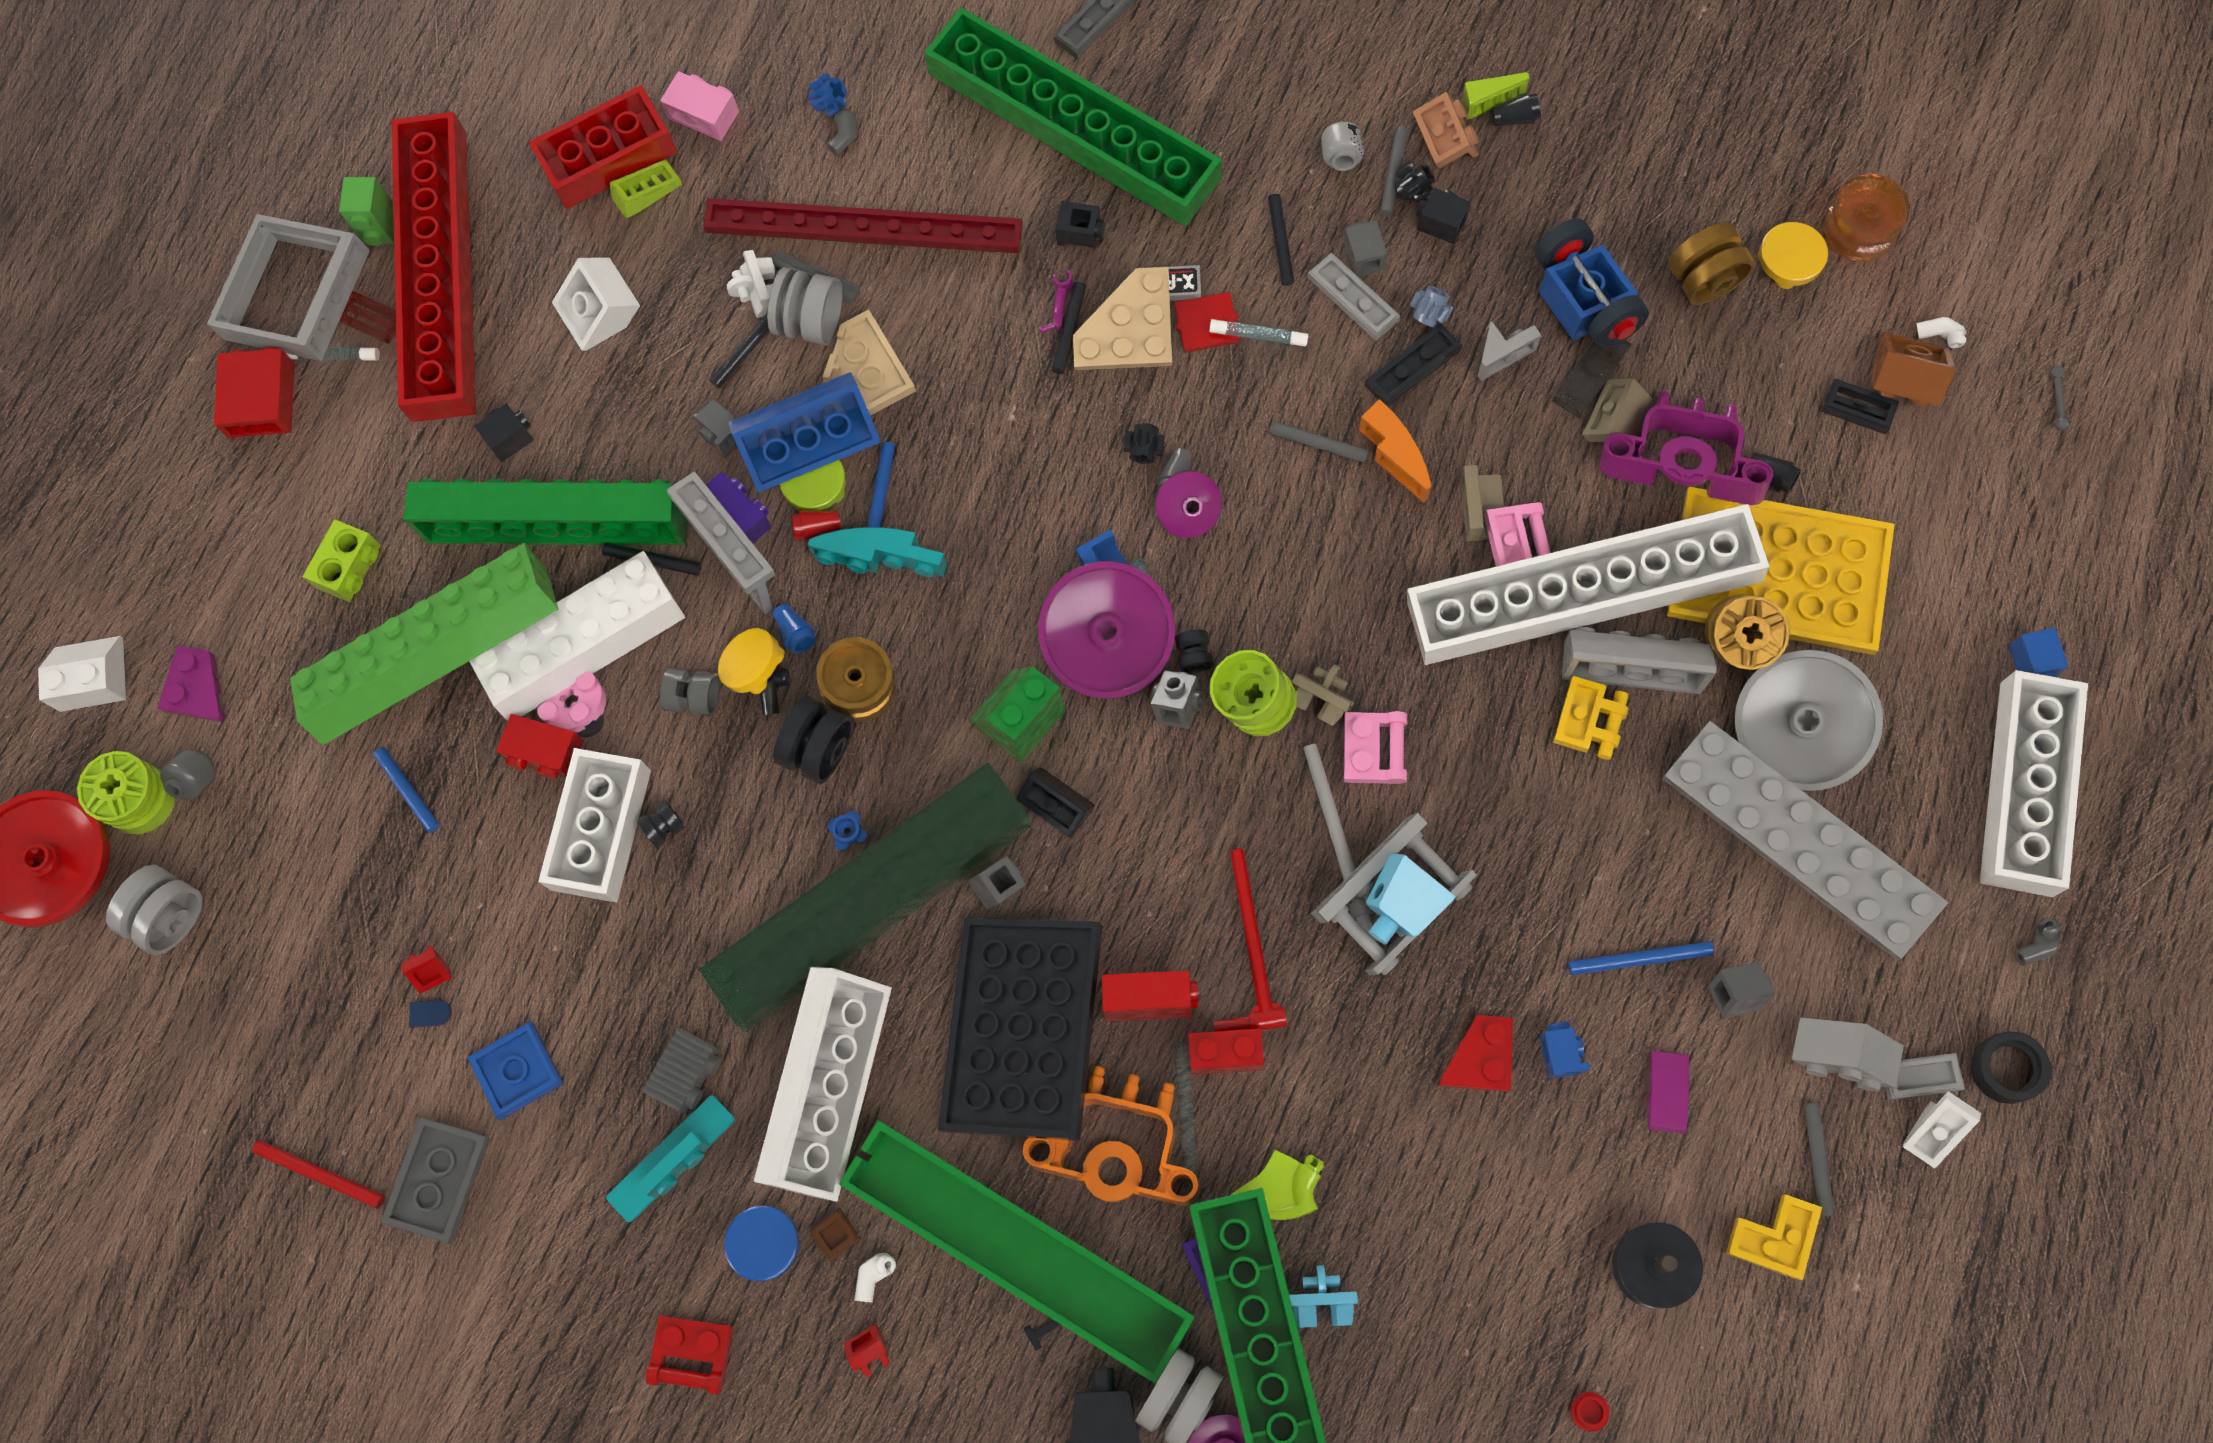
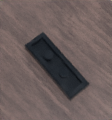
M1440 323L1366 379L1365 386L1378 400L1380 399L1388 407L1459 353L1462 345Z

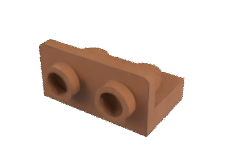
M1445 92L1413 111L1435 165L1439 169L1466 153H1469L1473 158L1479 155L1475 144L1479 143V139L1472 126L1469 125L1467 127L1463 118L1468 115L1460 99L1454 101Z

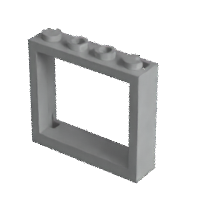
M257 214L235 259L227 281L223 285L222 292L211 312L212 314L207 325L227 341L259 348L276 347L291 355L322 361L370 249L354 233ZM278 240L334 252L297 338L240 326Z

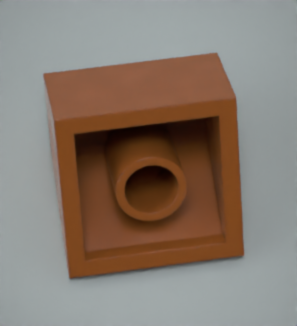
M1883 332L1871 380L1873 389L1877 390V393L1884 397L1896 398L1898 395L1910 398L1912 403L1919 406L1929 407L1931 404L1941 406L1956 367L1950 348Z

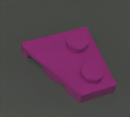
M177 645L157 709L166 713L224 723L225 714L220 710L218 694H221L220 684L215 676L217 670L215 655L207 650Z

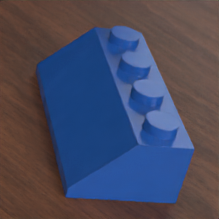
M851 372L728 422L732 436L758 493L881 442Z

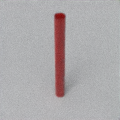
M258 1140L252 1148V1153L376 1209H379L385 1200V1196L264 1141Z

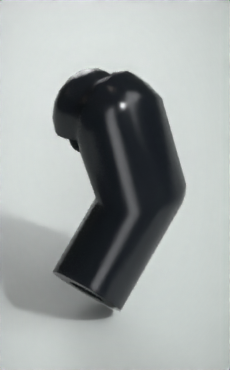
M775 668L767 680L766 688L760 693L763 715L779 713L777 692L779 687L790 684V674L785 668L780 670Z

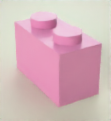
M679 71L660 100L668 119L719 141H722L739 113L734 95L727 88L712 86L697 75L691 74L689 76Z

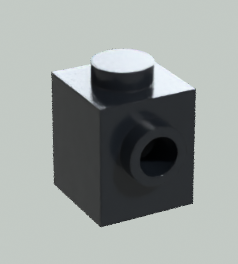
M1434 188L1429 199L1424 197L1417 210L1416 216L1420 217L1418 230L1454 244L1467 218L1470 201L1458 197L1451 191H1442Z
M507 403L500 408L493 409L486 418L474 425L501 462L534 441L527 429L532 427L520 410L514 414Z

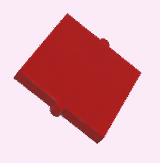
M1230 292L1174 302L1178 320L1176 330L1181 334L1184 353L1240 343L1236 322L1238 321V314L1234 313ZM1211 319L1227 321L1226 334L1209 332Z

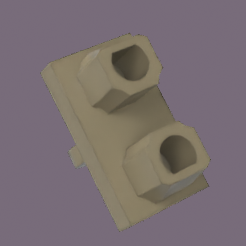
M1334 664L1329 672L1317 667L1313 676L1323 680L1322 685L1301 673H1296L1292 680L1297 692V707L1306 711L1314 696L1325 700L1326 702L1317 717L1332 726H1335L1344 712H1350L1354 705L1353 701L1330 690L1334 686L1344 691L1348 685V682L1338 677L1341 667Z

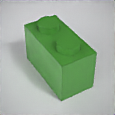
M344 177L339 212L364 244L379 246L382 243H394L393 201L376 177Z

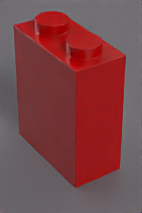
M265 347L257 351L237 349L232 350L231 353L218 354L214 426L227 438L292 433L295 366L293 360L282 349L276 347Z
M1189 971L1102 975L1103 1013L1106 1022L1192 1018L1191 1008H1198L1197 980L1190 981Z

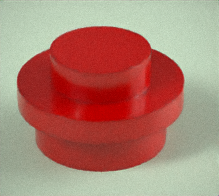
M1583 1392L1577 1395L1572 1401L1570 1408L1573 1422L1584 1431H1598L1609 1420L1610 1411L1607 1402L1602 1396L1594 1392Z

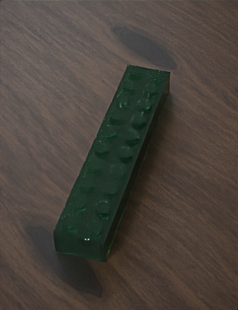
M988 762L698 970L736 1026L744 1032H748L805 990L810 967L835 969L1031 828L1030 818Z

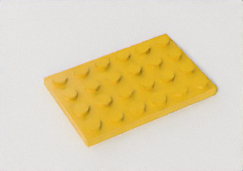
M1688 487L1685 495L1682 520L1746 504L1710 498L1707 495L1706 489ZM1767 500L1757 505H1749L1770 566L1763 582L1668 605V617L1706 623V618L1712 608L1726 597L1737 594L1764 597L1777 604L1787 616L1790 640L1875 655L1879 651L1895 524ZM1752 626L1750 628L1744 627L1742 630L1757 633V631L1752 629Z

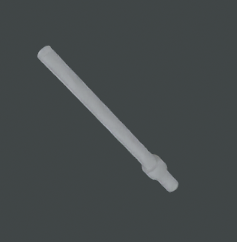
M1310 744L1303 748L1343 879L1345 880L1355 870V866L1317 745ZM1355 895L1350 900L1351 904L1348 905L1351 916L1369 934V930L1373 926L1370 918L1373 912L1366 905V900L1363 897L1358 898Z

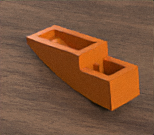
M1379 399L1361 416L1359 431L1377 446L1374 461L1424 503L1429 497L1432 485L1419 448L1398 417Z

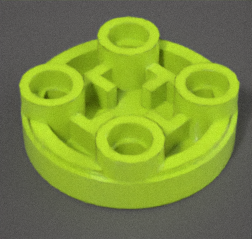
M839 459L779 485L785 499L797 511H821L844 498L846 474Z

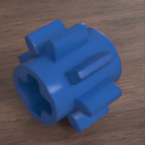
M826 73L809 83L812 90L809 93L808 99L813 108L816 109L815 111L825 110L826 115L831 116L838 112V110L846 107L847 104L844 99L846 98L847 91L839 78L830 79V75Z

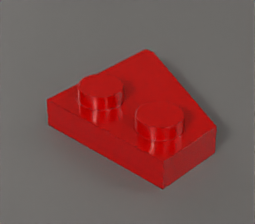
M1477 1015L1442 1075L1439 1087L1510 1092L1513 1018Z

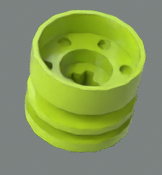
M1242 650L1227 656L1216 667L1210 680V695L1214 706L1242 732L1252 736H1269L1280 731L1291 720L1297 707V692L1292 680L1266 654L1255 650Z
M121 751L105 753L91 761L80 775L77 786L79 803L87 814L128 834L140 835L153 831L162 825L173 811L176 798L170 796L164 790L160 778L161 770L129 752Z

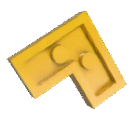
M1786 1194L1782 1195L1773 1229L1742 1218L1735 1219L1726 1254L1796 1280H1803L1822 1207Z

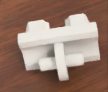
M753 250L744 251L745 263L740 266V270L732 272L733 279L727 283V291L733 297H740L741 302L750 300L756 318L764 317L768 310L769 297L773 285H765L764 280L774 279L775 266L771 257L756 258Z

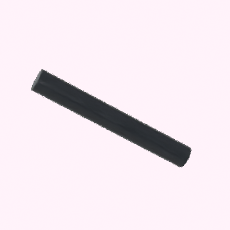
M1272 194L1268 196L1281 283L1284 286H1289L1294 283L1281 197L1279 194Z
M1074 282L1052 366V371L1057 374H1064L1073 334L1075 333L1086 290V284L1082 282Z
M768 312L710 379L714 386L720 389L768 333Z
M607 542L602 547V555L623 560H629L644 551ZM644 551L655 567L696 576L700 574L701 563Z

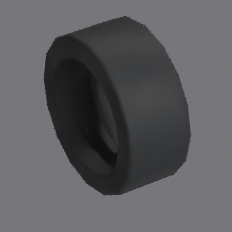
M2007 1031L1985 1039L1976 1047L1971 1058V1073L1976 1085L1987 1097L1999 1103L2015 1104L2035 1098L2045 1090L2051 1078V1063L2046 1050L2036 1039L2025 1033ZM2004 1046L2015 1047L2021 1050L2028 1058L2031 1066V1078L2029 1083L2023 1088L2016 1090L2007 1089L2001 1086L1993 1077L1990 1069V1058L1998 1048Z

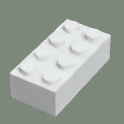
M574 748L539 877V883L551 891L618 902L638 824L636 820L640 816L651 770L642 760Z

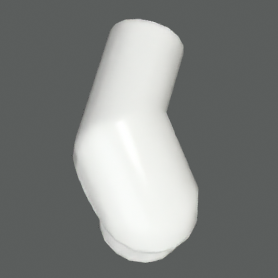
M1940 317L1916 323L1919 339L1940 335L1947 340L1950 348H1959L1966 343V337L1964 336L1966 330L1964 326L1949 317Z
M878 1253L859 1267L855 1301L873 1303L875 1283L892 1274L896 1268V1261L888 1253Z

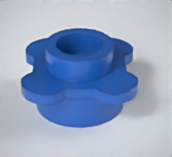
M849 811L845 815L831 819L828 823V830L833 833L836 839L834 845L838 850L845 851L849 845L856 842L863 843L867 839V832L862 829L859 823L860 815L855 811ZM846 828L851 829L850 833L848 834L844 833V830Z

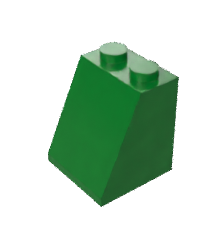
M1033 666L1012 669L969 719V722L1022 763L1064 714L1065 709L1060 687Z

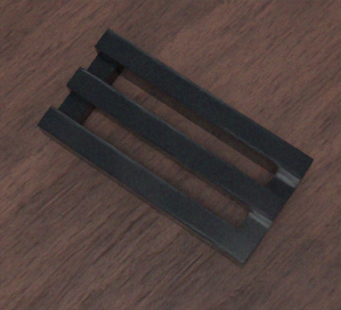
M1834 379L1821 412L1886 435L1890 429L1899 401ZM1837 392L1851 396L1859 400L1854 401L1845 398L1843 396L1837 395ZM1868 403L1887 409L1888 412L1873 408Z

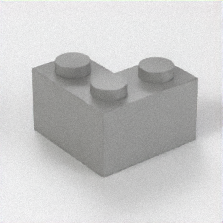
M1800 1018L1792 1060L1804 1066L1805 1072L1810 1075L1828 1077V1072L1838 1073V1076L1843 1079L1857 1081V1087L1861 1089L1879 1092L1880 1087L1896 1089L1904 1046L1868 1024Z

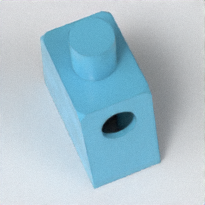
M1391 853L1366 901V905L1380 916L1369 930V934L1385 945L1396 931L1406 936L1416 937L1455 899V896L1406 855Z

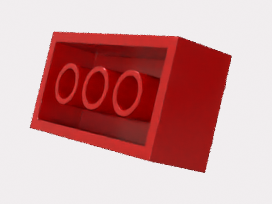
M642 85L529 141L532 150L566 210L610 188V182L678 153L669 131Z

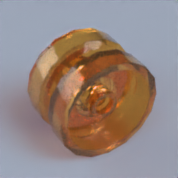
M1865 174L1854 177L1844 184L1825 217L1823 229L1827 242L1837 253L1848 259L1866 261L1882 256L1890 249L1909 219L1910 203L1908 196L1897 182L1886 176Z

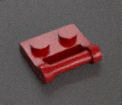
M659 1316L651 1361L646 1372V1384L658 1386L661 1382L707 1389L708 1394L720 1395L724 1385L734 1326ZM666 1356L711 1362L713 1366L711 1373L706 1374L666 1368L664 1364Z

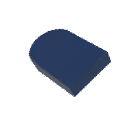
M441 1000L410 1002L409 1027L444 1025L450 1020L452 1009L448 1003Z

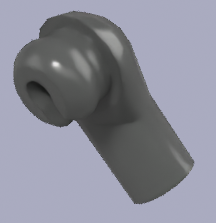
M848 109L839 110L835 114L834 121L837 122L838 134L827 144L828 148L836 156H839L858 136L856 116Z

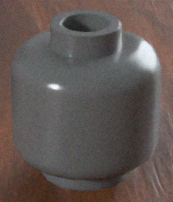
M182 750L161 769L160 778L164 790L170 796L183 800H193L214 782L216 774L214 763L207 754L197 750Z

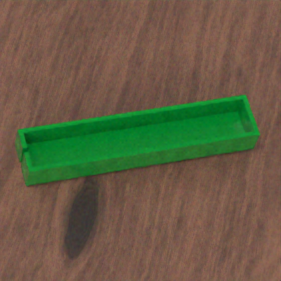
M877 1121L861 1147V1150L872 1157L867 1162L856 1155L839 1182L840 1186L1157 1384L1195 1316L881 1121Z

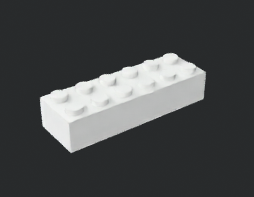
M642 551L558 601L559 610L469 662L493 706L508 721L510 714L524 716L540 704L576 683L577 677L586 671L592 674L686 617L646 553Z
M2015 670L2000 683L1980 873L1981 884L2054 897L2069 889L2088 683Z
M810 967L754 1182L815 1198L838 1201L841 1189L839 1182L845 1174L892 987L834 968Z

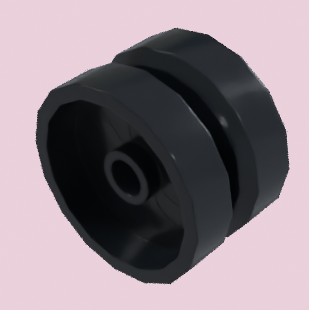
M808 695L801 698L790 711L779 732L773 753L774 763L793 772L800 768L801 776L821 785L834 773L847 750L854 727L853 717L835 708L827 712L826 704Z

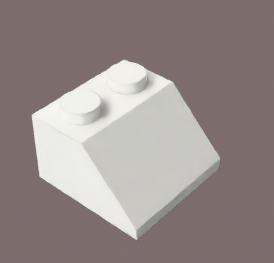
M578 258L552 301V304L582 351L589 350L625 329L640 307L610 258Z
M116 636L55 647L38 668L39 700L60 712L126 700L123 637Z

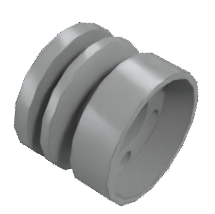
M786 267L780 269L774 279L768 303L767 319L770 333L778 336L786 335L788 338L795 339L801 332L804 341L828 346L836 334L842 310L843 291L840 279L815 274L810 280L808 273L799 270L796 272L794 269Z

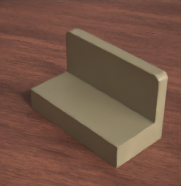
M1634 378L1607 379L1582 435L1589 442H1605L1607 437L1616 433L1639 437L1648 410L1653 407L1654 399Z
M1477 465L1464 466L1460 477L1466 541L1489 540L1483 514L1486 510L1504 507L1501 475H1478Z

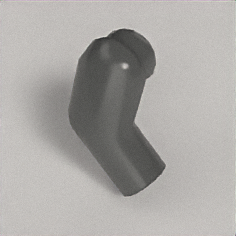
M2044 918L2039 922L2032 944L2015 950L2017 961L2022 966L2051 957L2056 953L2061 937L2059 923L2052 918Z

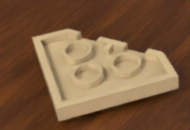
M1168 267L1136 268L1073 334L1075 370L1172 366Z
M869 309L840 324L833 354H830L823 374V383L851 372L870 416L916 392L913 382Z

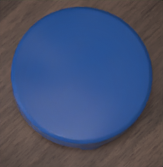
M755 1206L741 1212L731 1222L726 1232L724 1248L726 1258L736 1273L746 1279L762 1282L773 1280L783 1275L794 1263L800 1251L801 1243L798 1230L786 1213L770 1206Z

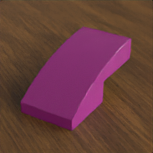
M1652 1051L1649 1056L1648 1129L1685 1134L1687 1130L1689 1101V1055Z

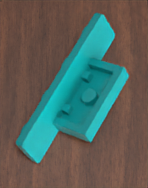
M709 1096L606 1196L607 1201L626 1222H633L659 1196L667 1194L677 1184V1178L685 1170L692 1169L704 1158V1152L735 1123V1117L715 1096Z

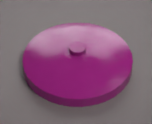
M1110 561L1095 562L1072 570L1054 585L1047 595L1040 612L1038 638L1047 665L1061 682L1083 695L1111 699L1124 697L1143 689L1161 673L1173 649L1175 621L1167 596L1150 576L1127 564Z

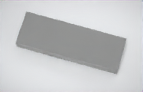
M1332 252L1308 272V279L1375 341L1399 321L1400 315Z

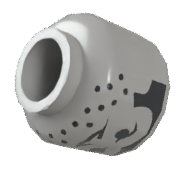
M1340 121L1330 125L1322 133V155L1328 166L1339 171H1347L1355 167L1362 160L1364 144L1363 136L1358 126L1350 122Z

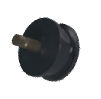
M1656 1222L1633 1228L1619 1240L1612 1257V1270L1619 1289L1628 1299L1645 1308L1663 1309L1679 1306L1695 1294L1703 1276V1261L1699 1248L1686 1232L1674 1225Z

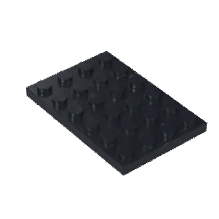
M964 918L938 1124L939 1131L945 1133L1081 1140L1103 927L1100 922Z

